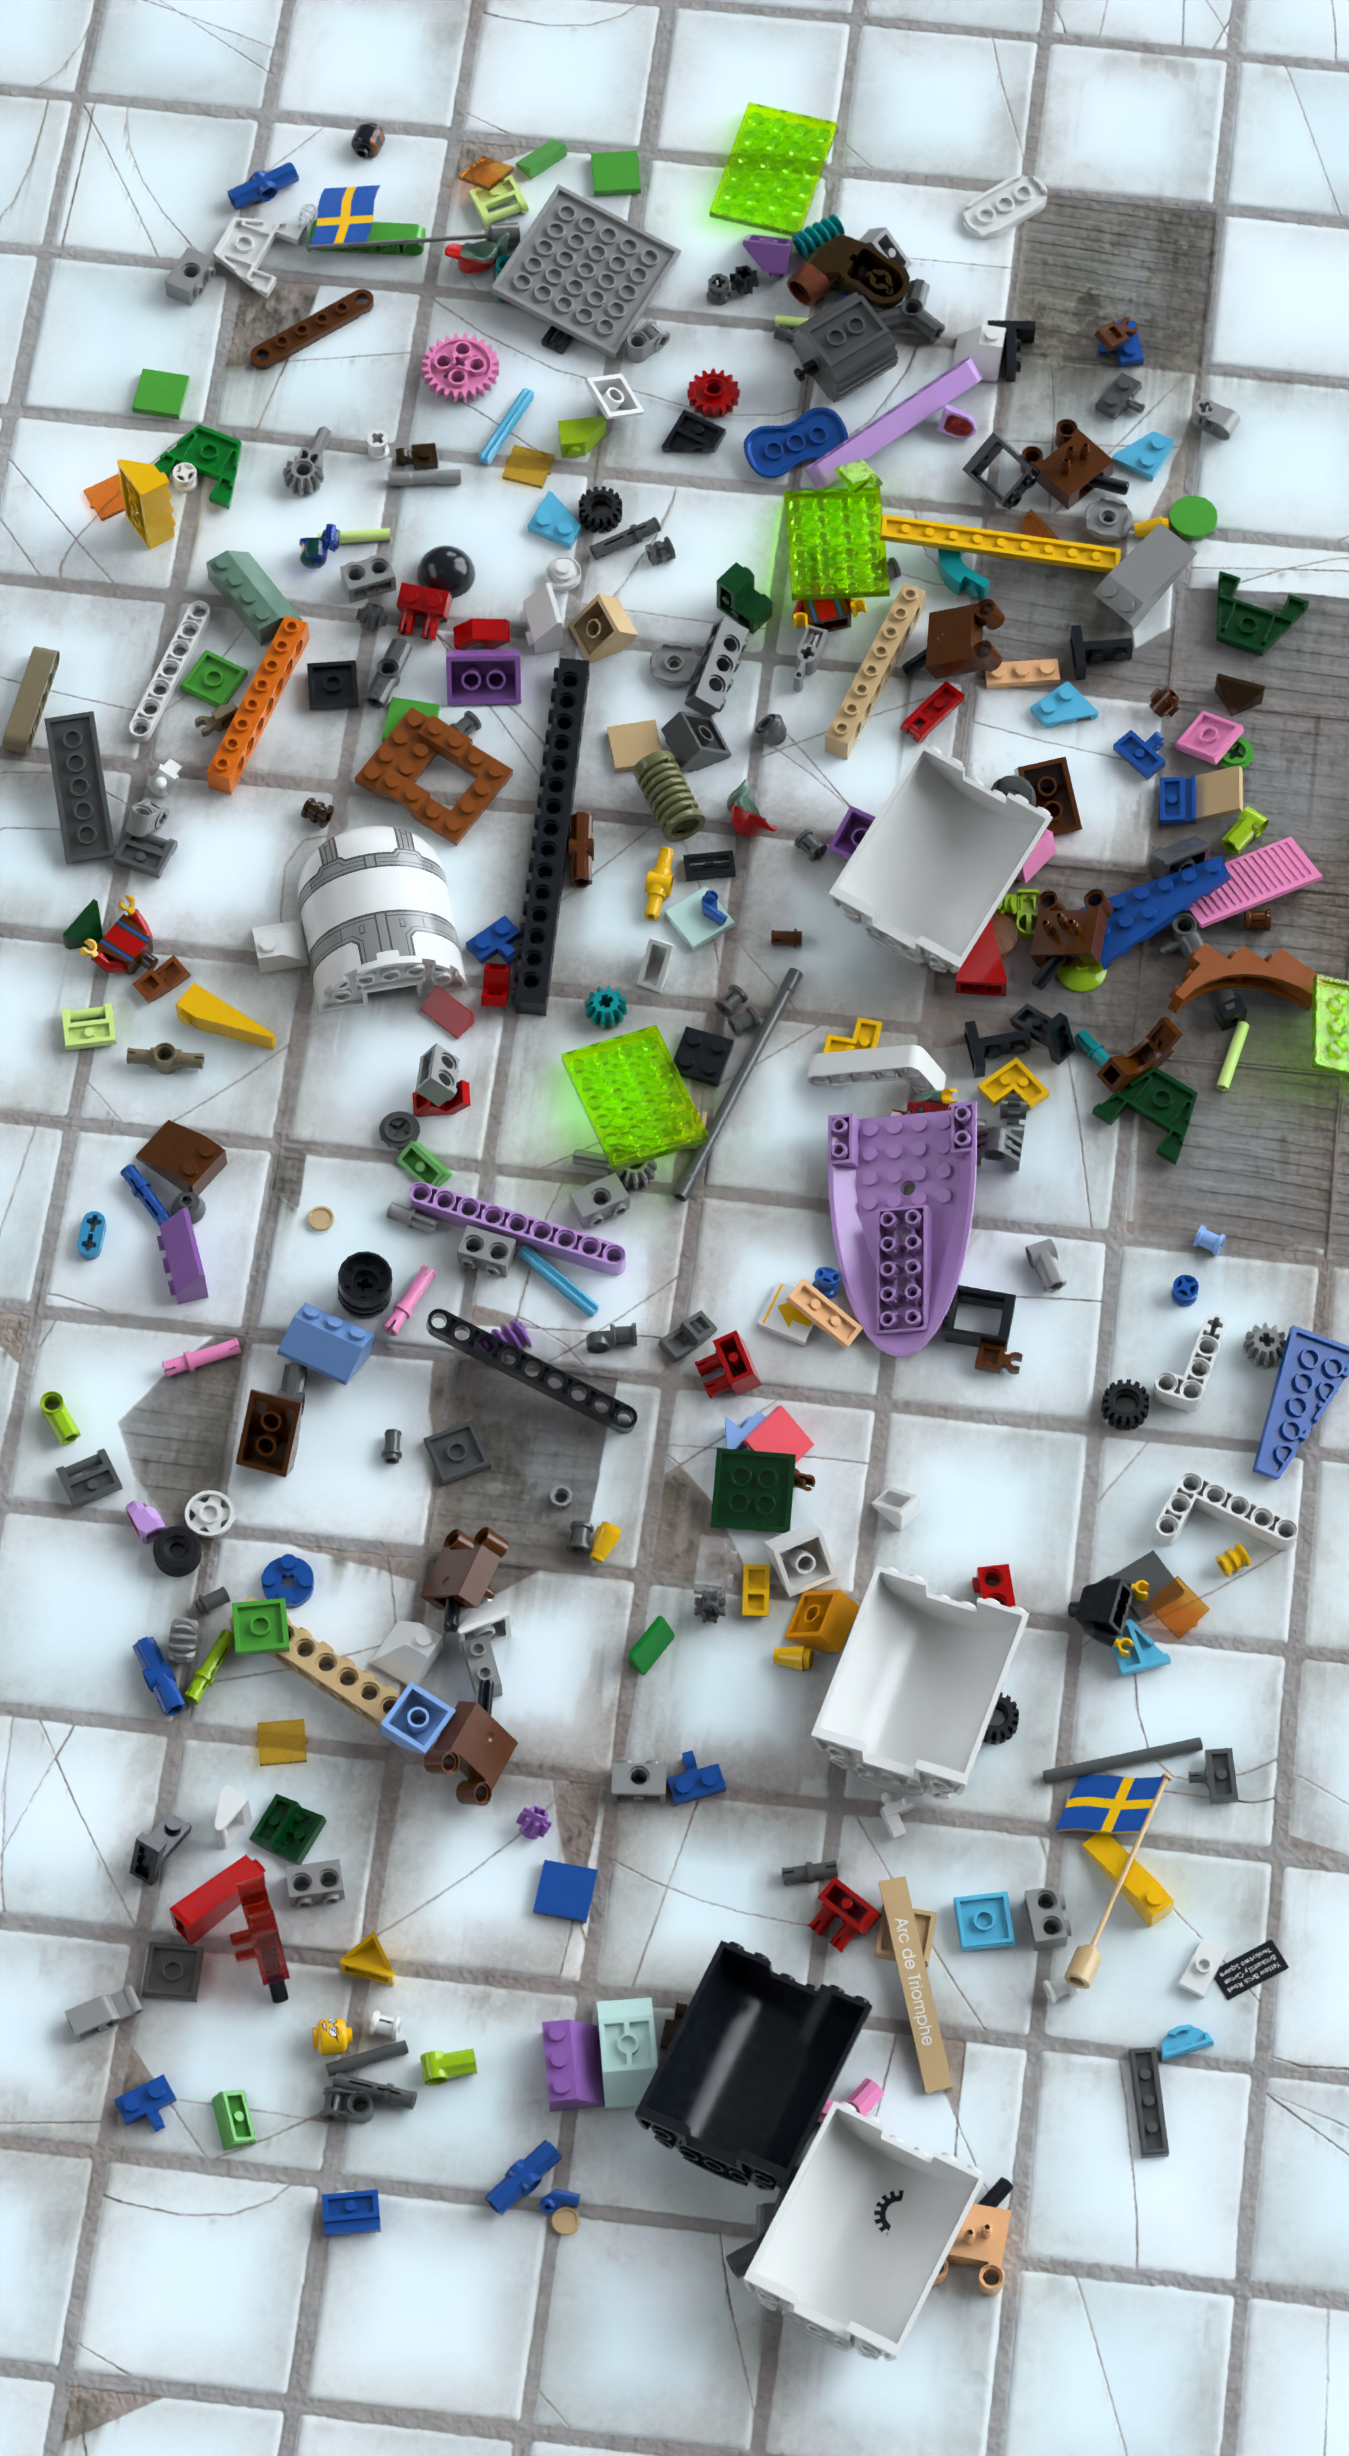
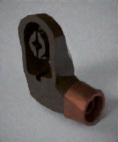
M841 234L825 241L816 248L789 278L787 286L794 298L807 306L817 302L828 294L831 289L837 288L846 295L857 292L859 296H864L870 306L886 309L895 307L903 301L909 289L910 276L904 266L887 258L876 248Z

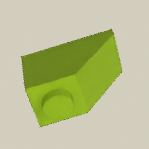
M605 416L558 421V436L562 458L586 456L606 434Z

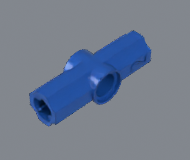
M290 162L269 172L259 170L250 176L248 182L228 190V197L234 209L237 210L257 200L267 202L273 199L279 190L298 182L299 176L294 165Z
M144 1637L138 1640L132 1647L143 1669L142 1673L151 1693L154 1692L165 1716H173L180 1713L186 1707V1704L175 1683L176 1678L167 1660H164L154 1637Z
M544 2140L524 2160H518L509 2168L505 2178L485 2196V2200L496 2213L502 2216L523 2195L528 2196L542 2181V2177L562 2159V2156L550 2142Z

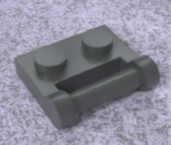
M126 832L113 857V861L115 864L160 879L171 855L176 851L178 842L173 839L166 840L149 833L144 837H137ZM139 840L147 844L159 847L163 849V851L161 852L159 850L147 847L145 845L133 841Z
M104 1448L98 1450L97 1454L65 1468L61 1466L55 1469L74 1510L123 1489ZM96 1465H103V1467L91 1471L87 1474H84L80 1477H77L73 1480L69 1479V1477L78 1474L82 1471H85L89 1468H92Z

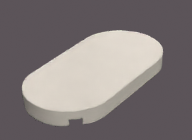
M1014 175L968 202L963 213V225L967 232L974 237L980 239L996 238L1041 212L1047 203V188L1035 176Z

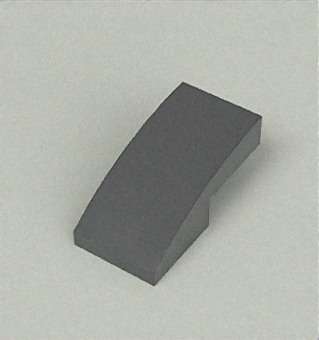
M701 1310L682 1321L680 1328L661 1338L658 1345L676 1363L708 1340L718 1328Z

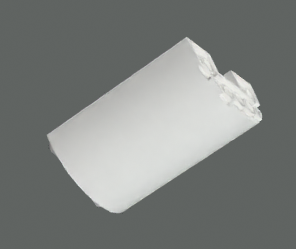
M921 744L829 891V897L836 907L842 906L843 915L851 923L857 926L862 924L868 936L891 951L919 965H922L924 962L929 963V967L935 971L945 973L947 969H950V972L956 973L960 970L1053 817L1043 807L1038 806L1036 808L1030 805L1029 801L1019 794L1014 796L1009 793L1006 797L998 790L991 791L984 787L985 784L974 777L970 779L965 776L966 768L963 767L961 761L954 757L950 759L945 757L933 745L926 746Z
M876 1565L813 1728L811 1737L814 1744L820 1751L826 1750L830 1753L829 1760L842 1769L850 1767L859 1774L858 1778L881 1788L918 1798H923L924 1794H931L936 1799H949L952 1793L960 1795L964 1792L1027 1624L1029 1613L1018 1606L1008 1607L1002 1605L992 1598L982 1599L978 1597L977 1607L967 1601L957 1602L941 1593H929L927 1581L918 1575H905L899 1573L893 1567L885 1566L883 1568Z
M834 2101L743 2278V2282L748 2291L757 2292L759 2296L757 2300L771 2311L780 2310L784 2316L783 2320L812 2337L846 2352L856 2349L863 2358L878 2361L880 2356H884L883 2359L886 2361H893L897 2358L986 2176L982 2175L983 2172L975 2166L967 2165L966 2167L958 2163L953 2155L946 2152L940 2154L935 2151L933 2158L929 2157L930 2154L919 2147L913 2149L905 2145V2142L898 2136L883 2134L885 2126L881 2124L877 2117L870 2114L864 2116L856 2112V2108L851 2104L843 2101L841 2103ZM899 2190L904 2191L901 2201L894 2202L888 2206L885 2216L891 2227L889 2230L885 2229L881 2232L879 2228L883 2224L879 2223L876 2225L875 2222L876 2219H880V2215H874V2211H880L881 2208L876 2206L878 2201L884 2204L885 2201L881 2198L884 2195L888 2199L891 2198L889 2192L894 2191L895 2196H899Z

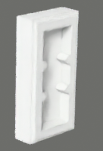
M1203 1937L1178 1986L1203 1998L1228 1949Z

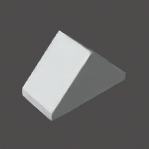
M653 937L649 938L637 985L657 992L662 991L674 964L673 944Z
M889 1486L871 1504L901 1531L919 1514L920 1498L916 1494Z

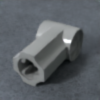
M1047 1239L1026 1246L1025 1251L1029 1264L1033 1269H1036L1045 1292L1049 1291L1052 1293L1065 1286L1066 1279L1058 1263V1254L1053 1241Z

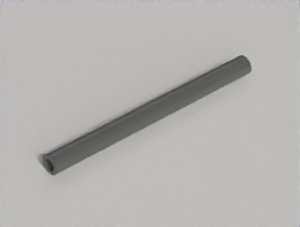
M1197 1737L1044 1770L1043 1777L1045 1783L1048 1784L1203 1750L1201 1738Z

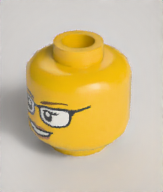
M342 2018L322 2019L318 2021L317 2027H312L313 2048L318 2049L321 2055L344 2054L347 2050V2044L353 2043L352 2027H346V2023Z

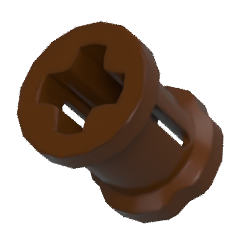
M1248 909L1244 911V930L1262 928L1265 931H1270L1271 909H1266V911H1250Z

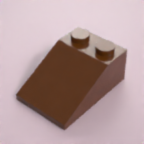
M1066 756L1014 769L1015 775L1022 776L1032 785L1036 795L1035 807H1043L1053 817L1047 827L1048 830L1053 832V836L1082 830Z
M170 1120L160 1128L136 1155L139 1161L181 1191L193 1192L198 1196L228 1164L225 1149L207 1136Z
M251 1389L235 1464L287 1477L294 1468L298 1449L302 1402Z

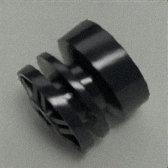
M366 1251L348 1256L341 1264L338 1272V1300L342 1308L350 1315L359 1318H372L381 1314L389 1306L392 1297V1269L388 1262L376 1253ZM363 1288H368L367 1292H362Z

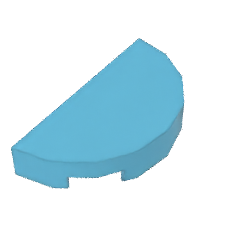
M1193 2025L1177 2026L1170 2030L1163 2039L1160 2050L1161 2061L1164 2062L1214 2045V2041L1207 2032L1195 2028Z

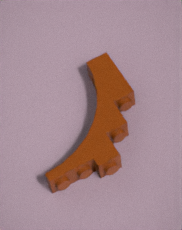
M1204 943L1199 950L1194 948L1186 959L1189 964L1185 970L1186 975L1182 979L1184 984L1182 986L1177 984L1169 995L1172 1000L1167 1008L1176 1014L1184 1005L1200 995L1221 989L1244 988L1278 995L1309 1011L1322 996L1329 982L1282 948H1279L1274 955L1269 953L1263 960L1242 945L1237 952L1232 950L1226 958L1207 943Z

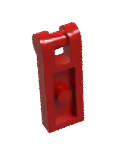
M945 681L905 719L900 729L906 734L910 733L914 736L913 739L921 744L928 734L964 701V694ZM918 721L923 724L920 728L915 725Z

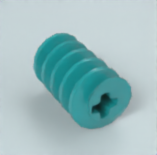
M831 214L828 216V219L823 218L820 220V223L815 222L812 224V227L807 226L804 228V231L799 230L796 232V235L792 234V241L797 252L806 260L809 257L808 252L812 253L825 241L835 236L845 235V231L839 218Z

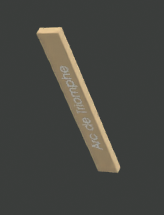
M906 1876L879 1881V1889L925 2095L953 2089Z

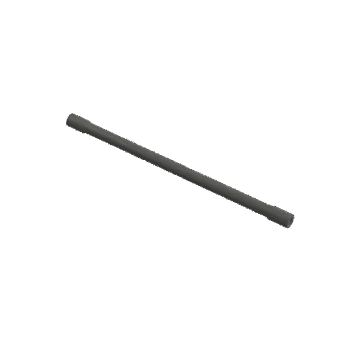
M790 968L780 990L685 1174L682 1175L673 1192V1196L677 1200L687 1201L708 1155L788 1000L795 992L803 976L798 969Z

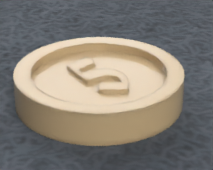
M317 1206L310 1211L308 1221L314 1230L325 1231L333 1225L334 1214L328 1207Z
M559 2208L552 2216V2226L560 2235H571L579 2228L580 2217L573 2208Z

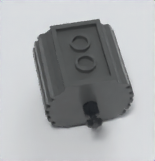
M857 292L851 293L795 327L792 331L794 349L803 364V370L799 368L794 370L796 379L803 382L805 380L804 375L812 376L826 396L834 403L894 368L898 364V352L895 348V342L889 333L890 330L864 296H859Z

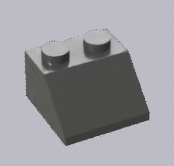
M679 711L661 729L665 736L666 744L672 749L676 762L681 768L698 771L732 756L714 720L710 716Z
M1192 836L1188 839L1182 838L1175 842V844L1166 848L1160 847L1150 854L1149 868L1157 880L1209 860L1211 846L1208 842L1197 836Z

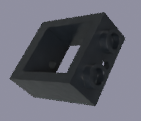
M994 432L962 469L1001 506L1009 510L1019 504L1024 492L1035 485L1037 477L1041 473L1005 439ZM1002 449L1007 451L1026 469L1025 473L1005 496L981 476Z
M958 1285L949 1308V1317L945 1316L942 1321L941 1331L946 1332L945 1342L979 1347L981 1341L1006 1347L1005 1352H1007L1016 1295ZM959 1303L1003 1310L998 1336L954 1328Z

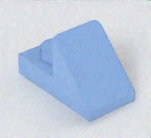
M758 1411L753 1417L748 1416L741 1424V1428L725 1417L726 1449L745 1450L747 1446L742 1440L766 1416Z

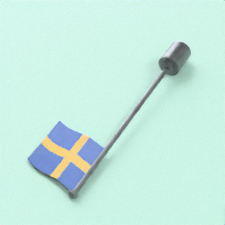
M380 185L324 188L318 203L317 226L311 244L308 243L306 245V250L311 252V250L473 239H485V241L496 243L498 238L506 232L510 233L508 247L518 246L520 243V228L518 222L489 224V229H485V234L367 241L373 225L374 201Z

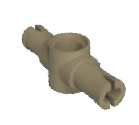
M165 1042L158 1044L155 1048L151 1047L150 1050L128 1047L126 1062L127 1064L149 1065L150 1068H156L161 1074H171L181 1068L203 1070L204 1053L182 1052L181 1049H175L173 1045ZM163 1057H170L168 1060H161Z

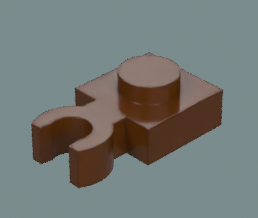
M1126 317L1120 325L1112 321L1097 329L1095 337L1111 352L1126 344L1128 339L1136 334L1138 327H1127L1131 319Z
M980 1341L974 1369L1000 1374L1001 1368H1006L1011 1374H1019L1020 1367L1012 1365L1011 1362H1022L1023 1355L1018 1352L1005 1354L1006 1347Z

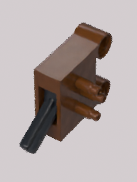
M1063 419L1057 423L1055 444L1058 449L1043 460V452L1038 447L1028 446L1022 451V456L1028 461H1033L1030 463L1041 472L1037 477V483L1067 510L1095 488L1121 495L1128 493L1129 482L1110 477L1113 474L1114 460L1078 429L1077 424L1071 419ZM1021 465L1020 469L1022 474H1024L1026 469Z

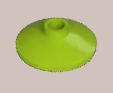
M1101 962L1099 966H1086L1084 968L1068 966L1061 967L1057 972L1059 981L1069 990L1085 993L1093 991L1102 985L1106 978L1107 969H1103Z

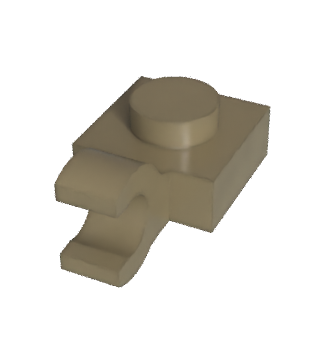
M233 701L226 705H220L215 711L211 712L212 717H197L194 720L195 726L206 725L205 728L201 729L203 737L209 736L214 730L220 732L230 726L238 708Z

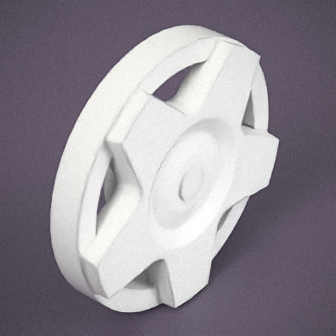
M213 1490L202 1491L189 1500L185 1508L187 1526L196 1535L203 1538L214 1539L222 1536L230 1529L235 1517L231 1500L225 1494ZM209 1497L207 1502L198 1501L201 1498ZM221 1500H223L229 1508L221 1507ZM190 1510L195 1514L191 1521L189 1518ZM227 1522V1523L221 1528V1523ZM202 1529H207L209 1532H204V1531H201V1530H202Z

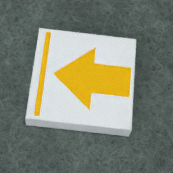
M778 1281L757 1323V1327L805 1346L815 1324L786 1301V1298L795 1287Z

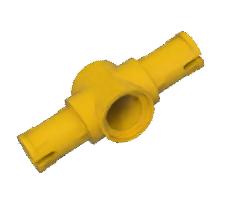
M668 847L660 848L657 863L652 871H648L644 892L647 893L648 899L644 917L651 921L658 920L662 902L665 901L666 897H670L674 875H672L670 868L674 850Z

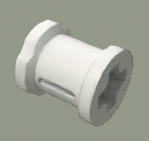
M372 430L367 435L368 455L376 461L386 459L389 455L387 433L383 430Z
M1064 1977L1050 1982L1048 1980L1043 1981V1987L1050 2004L1056 2003L1057 1999L1069 1995L1074 1997L1078 1994L1077 1988L1069 1984Z
M375 2011L372 2016L369 2035H375L376 2033L391 2037L392 2041H397L402 2025V2017L392 2018L380 2015L379 2011Z

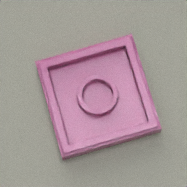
M1202 711L1175 743L1176 750L1216 765L1244 732L1243 725Z

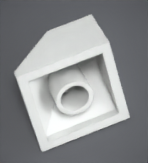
M980 325L959 334L952 367L962 360L971 357L982 376L980 381L998 383L1006 328Z
M622 374L592 377L585 380L592 398L607 420L637 416L644 413Z
M301 920L252 928L260 973L310 965Z
M499 1598L480 1602L479 1607L473 1608L458 1628L461 1654H463V1641L488 1635L490 1643L511 1636L510 1615Z
M399 1620L370 1661V1665L406 1686L410 1682L419 1685L444 1649L443 1636L421 1623Z

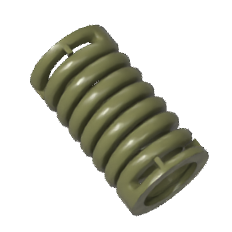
M662 750L651 753L638 761L633 768V775L645 799L648 801V805L660 829L664 832L665 839L670 842H677L690 838L699 832L705 824V817L699 809L691 789L687 786L688 783L684 779L679 765L675 763L674 755L670 751Z

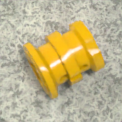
M1236 1543L1233 1550H1226L1224 1552L1225 1555H1218L1216 1557L1217 1565L1226 1577L1232 1575V1571L1238 1572L1241 1570L1243 1565L1246 1567L1251 1565L1249 1555L1240 1543Z

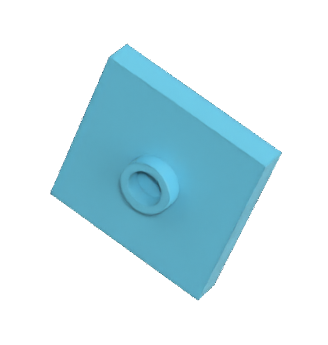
M1008 1891L953 1897L961 1952L1015 1946Z

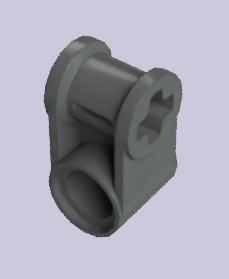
M336 2087L324 2088L325 2100L323 2110L319 2114L320 2118L332 2122L344 2121L359 2124L367 2123L373 2118L375 2113L374 2106L366 2092L344 2090ZM360 2103L368 2105L362 2112L354 2110L355 2106Z

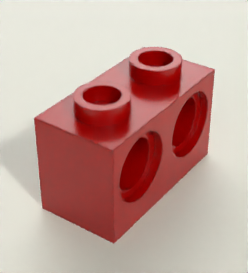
M1009 1564L977 1567L976 1577L972 1578L973 1592L979 1593V1598L982 1599L992 1598L1002 1605L1008 1607L1016 1606ZM994 1580L998 1585L988 1586L985 1582Z

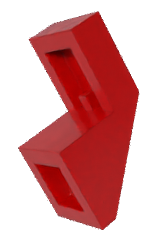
M472 618L453 627L454 648L456 650H465L478 643L491 650L510 642V621L507 619Z
M485 964L481 1006H507L511 964Z
M464 1080L457 1082L455 1096L450 1101L444 1102L440 1107L416 1091L413 1092L414 1116L454 1115L470 1106L469 1082Z

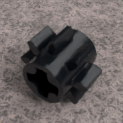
M748 265L735 267V274H730L731 290H736L740 295L752 294L753 287L759 286L757 270L752 271Z

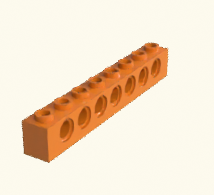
M285 615L206 771L208 787L230 795L232 794L309 641L307 622Z

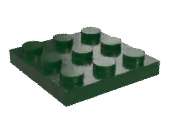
M717 1448L710 1527L774 1533L790 1531L796 1454Z

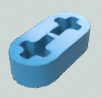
M97 1211L87 1213L83 1217L77 1248L80 1256L85 1260L96 1259L102 1251L106 1221L104 1216ZM97 1220L98 1224L95 1226L94 1232H91L90 1224ZM91 1239L94 1247L90 1251H86L85 1247H88L89 1240Z

